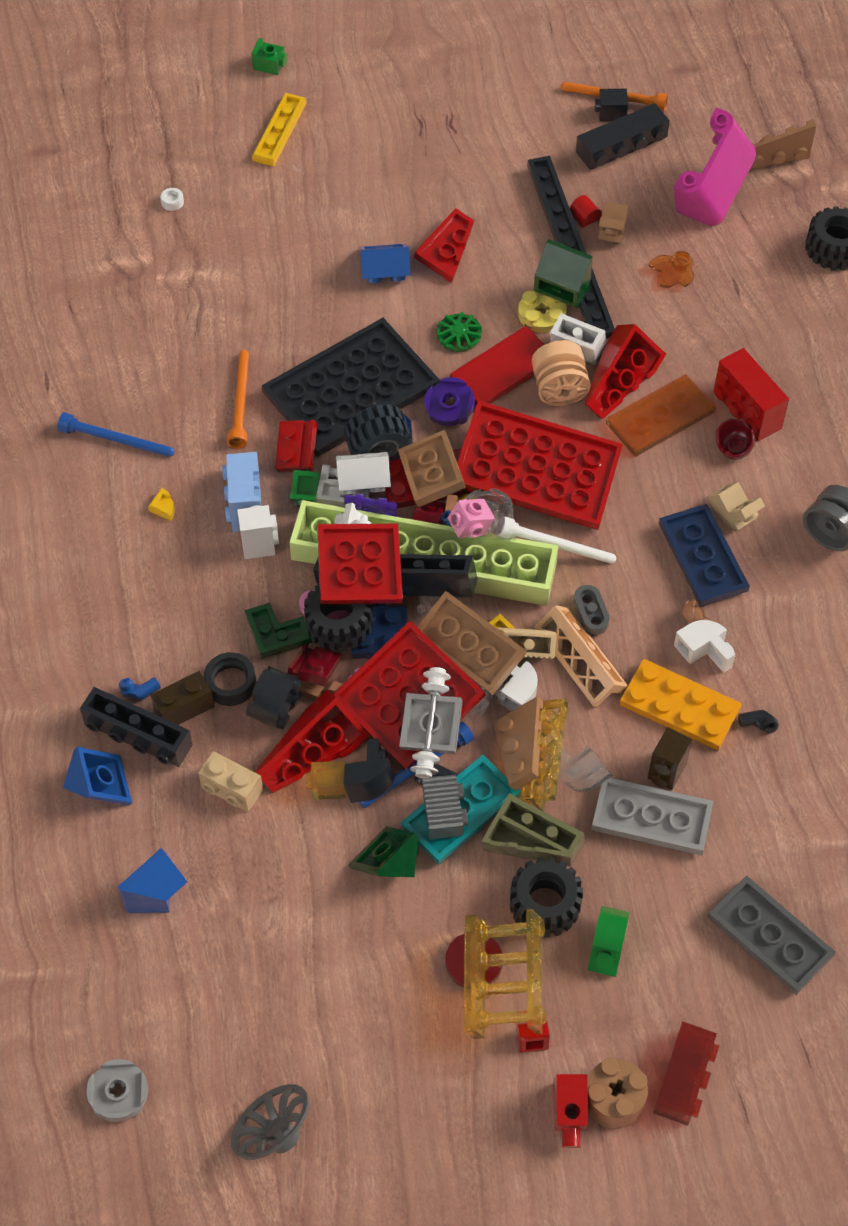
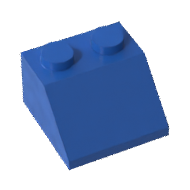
M406 243L359 247L362 278L367 279L368 283L382 282V278L391 277V281L406 280L405 276H411L409 246Z

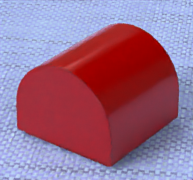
M587 195L579 196L570 206L573 218L582 228L602 217V211Z
M547 1020L518 1023L516 1025L519 1052L525 1053L549 1049L550 1034Z

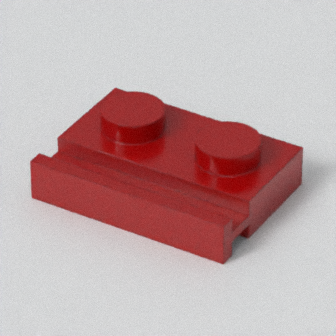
M304 420L280 421L275 469L278 472L302 471L304 469L313 471L317 432L315 420L304 422Z

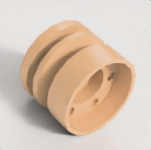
M566 340L554 341L543 345L533 354L532 366L537 379L538 393L541 401L548 405L567 406L583 399L590 390L591 385L585 368L583 351L575 342Z

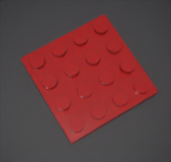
M411 621L333 693L374 739L378 738L381 746L406 770L417 762L412 758V755L419 752L403 750L399 747L407 693L429 695L422 688V684L428 682V678L423 675L424 672L429 671L432 667H439L445 669L446 673L451 676V679L444 683V685L449 687V691L440 696L462 698L460 721L486 696V693Z

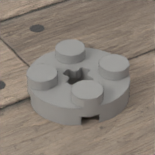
M114 1059L102 1064L101 1068L91 1075L87 1083L86 1092L89 1104L99 1118L111 1122H121L136 1117L142 1112L148 1098L149 1088L144 1073L134 1063L124 1059ZM116 1084H121L122 1088L126 1089L125 1093H122L120 1097L109 1094L110 1090L115 1089Z

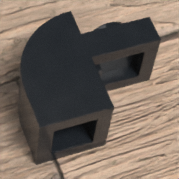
M378 738L367 740L366 761L345 764L344 788L351 803L378 798L386 793L394 782L395 774L388 759L387 750L382 749Z

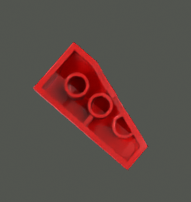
M636 324L617 325L604 347L584 405L600 419H604L623 402V399L630 392H635L645 379H649L656 373L666 353Z
M325 690L305 709L255 770V773L261 775L262 782L272 792H275L303 778V775L317 768L321 769L327 766V763L339 757L343 758L351 754L370 734L336 696Z

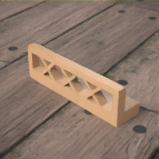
M555 605L534 626L536 630H546L545 627L552 620L555 621L557 624L555 656L593 707H598L611 693L621 694L627 689L628 685L569 608ZM563 640L571 642V656H566L562 652ZM577 659L586 662V676L579 675L577 672ZM593 679L599 680L605 687L597 696L592 692Z

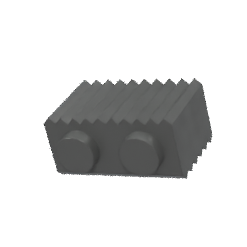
M456 774L422 778L429 839L462 836L463 826L468 825L466 808L461 809L460 800H464L463 784H457Z

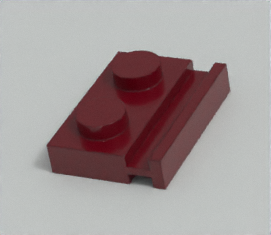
M304 644L288 667L287 674L299 676L301 681L325 687L340 663L341 653L330 651L328 647L323 649L316 646L315 649L308 648V644Z

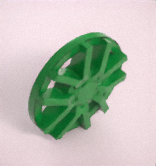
M464 312L452 315L446 314L445 318L438 323L436 335L440 344L446 349L462 352L474 348L480 342L482 326L473 318L472 314L470 316L464 314ZM456 341L457 346H453L450 343ZM465 341L466 345L461 346L460 342Z

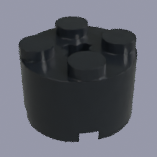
M268 666V669L265 668L253 689V701L255 702L254 704L248 703L246 715L276 729L284 730L290 718V715H288L290 707L295 708L300 700L301 693L299 691L303 681Z

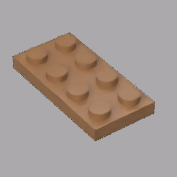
M447 591L443 593L417 626L464 673L492 695H494L527 653L525 649Z

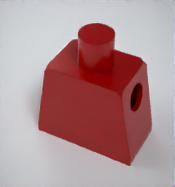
M556 1074L553 1082L555 1131H562V1148H580V1131H585L588 1126L587 1074ZM571 1110L575 1112L576 1118L569 1119L566 1116V1111Z

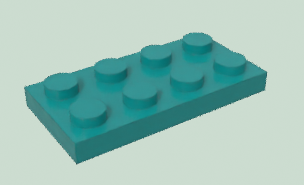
M484 755L456 776L457 784L462 783L464 790V800H460L461 809L466 808L468 825L463 826L462 836L429 839L424 803L401 821V828L405 831L416 833L419 846L438 865L496 817L509 793L517 798L521 797V791L511 788L507 777Z

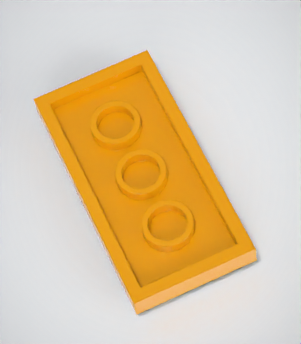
M646 659L642 660L620 700V706L665 727H669L717 751L721 748L742 706V703Z

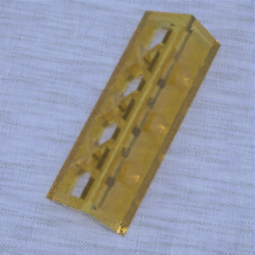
M565 698L543 701V710L539 712L542 728L541 732H538L537 745L540 747L538 777L523 785L521 800L544 811L546 801H555L568 709V701ZM559 708L558 714L553 709Z

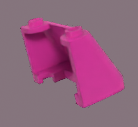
M717 107L710 118V128L715 132L712 142L717 146L702 174L695 171L682 173L673 187L676 212L710 226L718 225L724 220L756 158L754 145L729 112Z

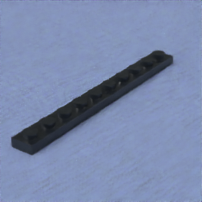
M545 156L529 159L527 167L555 242L586 253L551 157ZM591 268L590 288L579 304V309L584 322L605 330L606 339H609L615 328Z

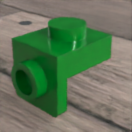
M294 470L292 492L289 494V499L295 502V506L300 507L302 500L316 502L320 473Z

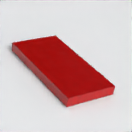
M524 326L450 373V377L459 378L466 382L467 386L473 391L475 405H477L478 400L491 404L534 376L532 366L533 354L545 344L527 326Z

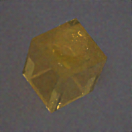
M345 761L311 762V773H306V789L312 790L313 800L346 799V790L344 788Z

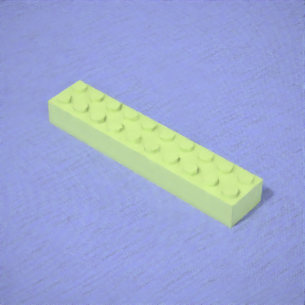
M302 500L290 540L291 560L315 564L318 558L317 525L335 524L336 514L344 513L345 508ZM357 510L368 516V521L372 524L398 523L400 554L473 555L478 578L474 593L548 606L557 565L558 545L511 537L505 539L491 533L475 538H458L451 526Z

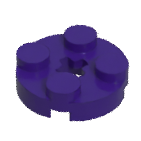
M448 377L439 380V384L434 387L431 386L427 390L424 404L432 422L443 426L463 425L468 421L469 416L474 410L475 397L465 381L459 378ZM449 398H453L455 403L451 406H447L444 403V401H448Z

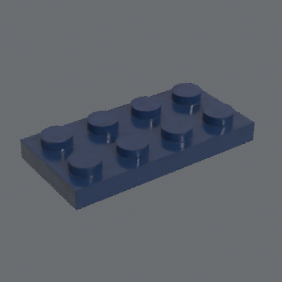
M708 504L659 518V526L700 607L749 591L750 585Z

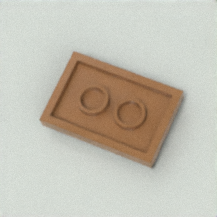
M445 430L398 449L415 503L418 507L466 488Z

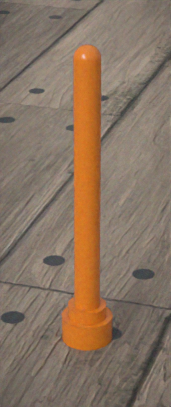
M563 82L561 84L563 91L598 97L600 89H606L570 82ZM627 92L628 102L646 105L655 103L662 112L666 110L668 94L658 93V95L649 96Z
M241 350L239 353L233 427L227 433V445L233 449H242L247 445V433L243 429L249 352L247 350Z

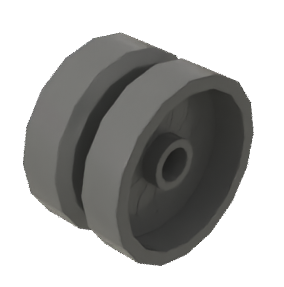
M829 485L824 488L817 496L816 501L804 512L802 518L804 527L809 535L816 542L833 551H846L848 549V488L840 485Z

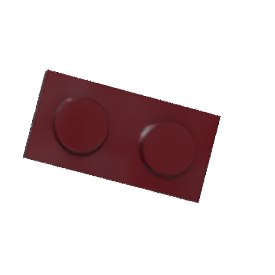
M433 501L421 507L417 506L414 510L413 520L439 524L441 515L445 512L446 503Z

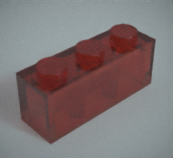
M682 1021L655 1105L654 1114L687 1126L691 1116L698 1117L703 1100L697 1099L700 1088L706 1090L711 1072L705 1070L708 1061L715 1062L719 1045L714 1043L717 1033Z

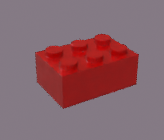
M745 348L719 360L713 391L717 399L722 400L729 408L731 415L744 420L753 430L757 441L781 430L789 402L788 396Z

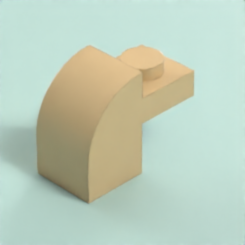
M739 482L726 484L707 496L717 516L733 530H739L758 518L759 514L757 511L765 507L761 497L748 500Z

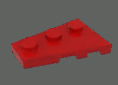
M455 208L415 251L414 258L452 283L472 231L474 220Z

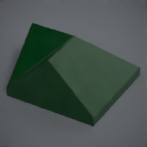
M386 826L349 864V867L353 870L379 877H415L416 857L419 855L418 836L414 832Z

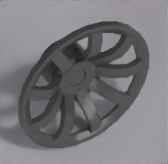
M287 1084L271 1089L256 1099L241 1115L234 1127L231 1137V1147L234 1153L241 1159L256 1160L273 1152L285 1153L294 1147L300 1137L298 1130L308 1114L310 1105L308 1093L299 1085ZM282 1093L278 1114L273 1103V1097ZM292 1093L298 1094L299 1096L292 1099L287 1107L289 1096ZM263 1103L270 1117L269 1120L255 1112ZM303 1103L301 1114L292 1113L295 1106ZM247 1119H252L263 1128H243ZM254 1135L246 1139L240 1146L239 1139L242 1136ZM257 1143L255 1153L246 1152L250 1145ZM265 1144H269L271 1146L270 1148L264 1150Z

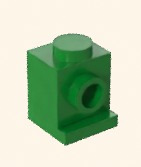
M258 38L251 53L253 70L278 75L281 68L285 67L287 63V53H285L284 47L265 43L262 38Z

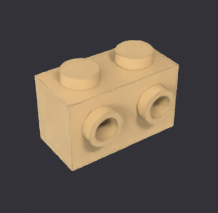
M214 751L198 772L201 788L212 795L226 800L232 806L239 807L247 812L250 811L263 792L261 775Z

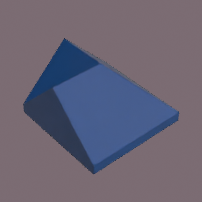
M81 747L74 749L63 788L89 799L128 806L132 804L120 755Z
M160 848L118 886L124 908L128 913H169L170 897L183 887L187 880L166 852Z

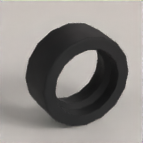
M227 652L217 655L210 660L204 672V679L212 691L213 701L220 705H239L250 699L253 695L252 692L257 683L254 666L247 657L240 653ZM236 668L246 674L245 683L237 689L222 690L215 685L214 679L216 675L224 669Z

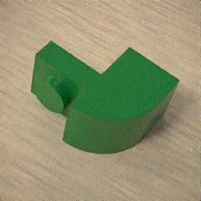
M601 906L588 971L616 977L630 912Z

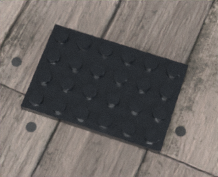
M383 317L261 386L262 392L287 421H316L315 454L318 457L346 441L344 436L345 424L357 412L363 411L370 406H384L386 404L392 407L396 406L400 410L426 395L427 390L431 386L434 387L439 384L440 379Z

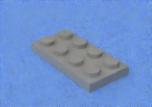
M603 776L591 830L702 856L714 801Z

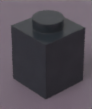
M627 88L600 89L599 98H595L594 110L599 112V122L614 121L627 115Z

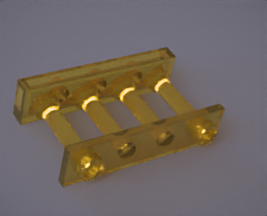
M533 909L526 910V923L487 926L476 914L465 915L464 1032L473 1039L485 1038V1029L489 1025L528 1022V1028L536 1034H542V1024L546 1022V1011L544 1006H542L541 936L545 934V925L543 919ZM527 935V951L487 955L485 952V941H488L489 938ZM527 963V980L491 984L485 981V970H488V967ZM527 993V1010L487 1013L485 1010V999H488L489 996Z

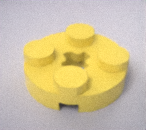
M535 291L523 293L518 307L520 322L524 326L526 324L531 327V331L537 333H549L560 314L566 315L567 312L565 303ZM538 309H546V312L541 314Z

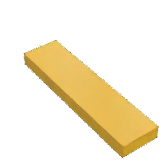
M289 93L283 95L252 155L254 162L275 166L306 105L305 97Z

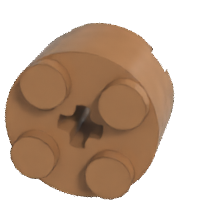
M612 1057L604 1059L603 1062L594 1067L588 1077V1111L592 1119L599 1125L609 1129H620V1127L635 1123L641 1116L648 1095L647 1077L635 1064L627 1060ZM614 1091L620 1092V1093L617 1095V1097H615V1096H613V1095H611V1094H612Z

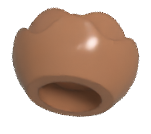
M695 600L686 601L682 614L689 623L699 620L711 621L710 618H706L705 611L697 606Z

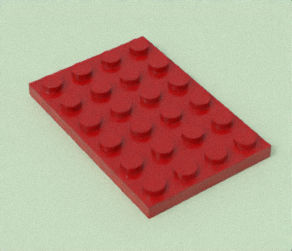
M478 400L457 463L466 486L463 490L598 530L623 444Z

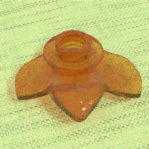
M677 251L672 256L659 255L648 264L650 268L659 272L657 284L663 288H670L677 283L687 287L694 279L692 271L693 260L690 254L685 251Z

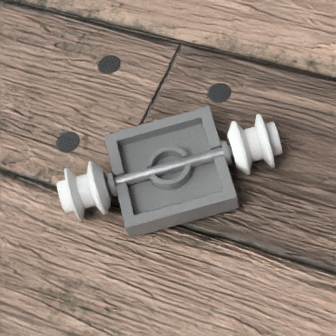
M432 667L429 671L423 673L428 678V682L422 684V688L429 695L407 693L399 747L403 750L419 751L412 755V758L417 761V765L410 768L411 771L415 772V776L419 778H429L432 775L438 774V770L433 768L434 763L440 761V758L433 752L456 754L463 700L460 697L440 696L449 691V687L444 685V683L450 680L451 676L446 673L445 669L439 667Z

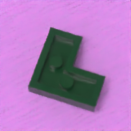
M270 603L245 610V616L261 659L312 643L304 616L278 624Z

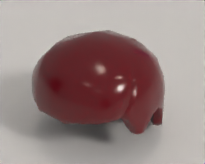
M730 418L722 422L716 430V443L719 451L729 459L738 460L751 453L755 446V436L753 430L744 420Z

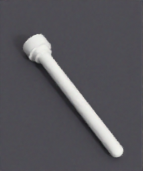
M503 516L498 524V537L509 539L510 537L515 538L517 536L531 541L558 545V549L613 564L616 562V556L612 553L520 527L512 518Z

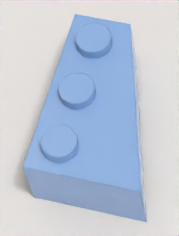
M257 452L226 454L227 465H222L223 479L228 482V486H224L225 501H228L229 507H225L226 522L232 523L233 532L240 531L237 509L250 508L255 505L262 506Z

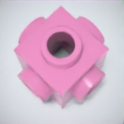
M463 499L455 504L448 516V520L458 538H475L486 534L495 517L484 499Z

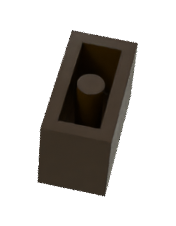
M200 671L150 694L155 713L177 725L215 707L212 691Z
M667 727L652 753L648 779L659 787L673 790L687 765L693 739Z

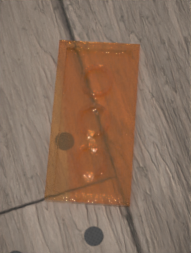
M685 374L607 417L606 424L628 450L637 457L715 413L716 406Z

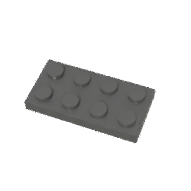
M748 876L742 879L708 914V918L795 995L816 976L836 953Z

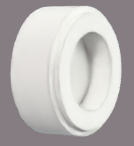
M177 188L165 189L160 195L162 207L168 211L180 209L184 204L182 191Z

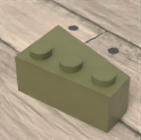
M509 793L481 843L483 851L531 860L543 857V861H549V857L555 858L556 863H560L562 860L567 863L566 866L571 867L585 843V838L582 831Z

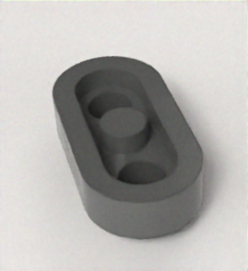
M592 585L580 586L575 591L574 605L581 623L588 633L593 635L602 634L608 629L610 617L600 591ZM589 600L591 603H584L583 601ZM592 622H598L599 625H594Z

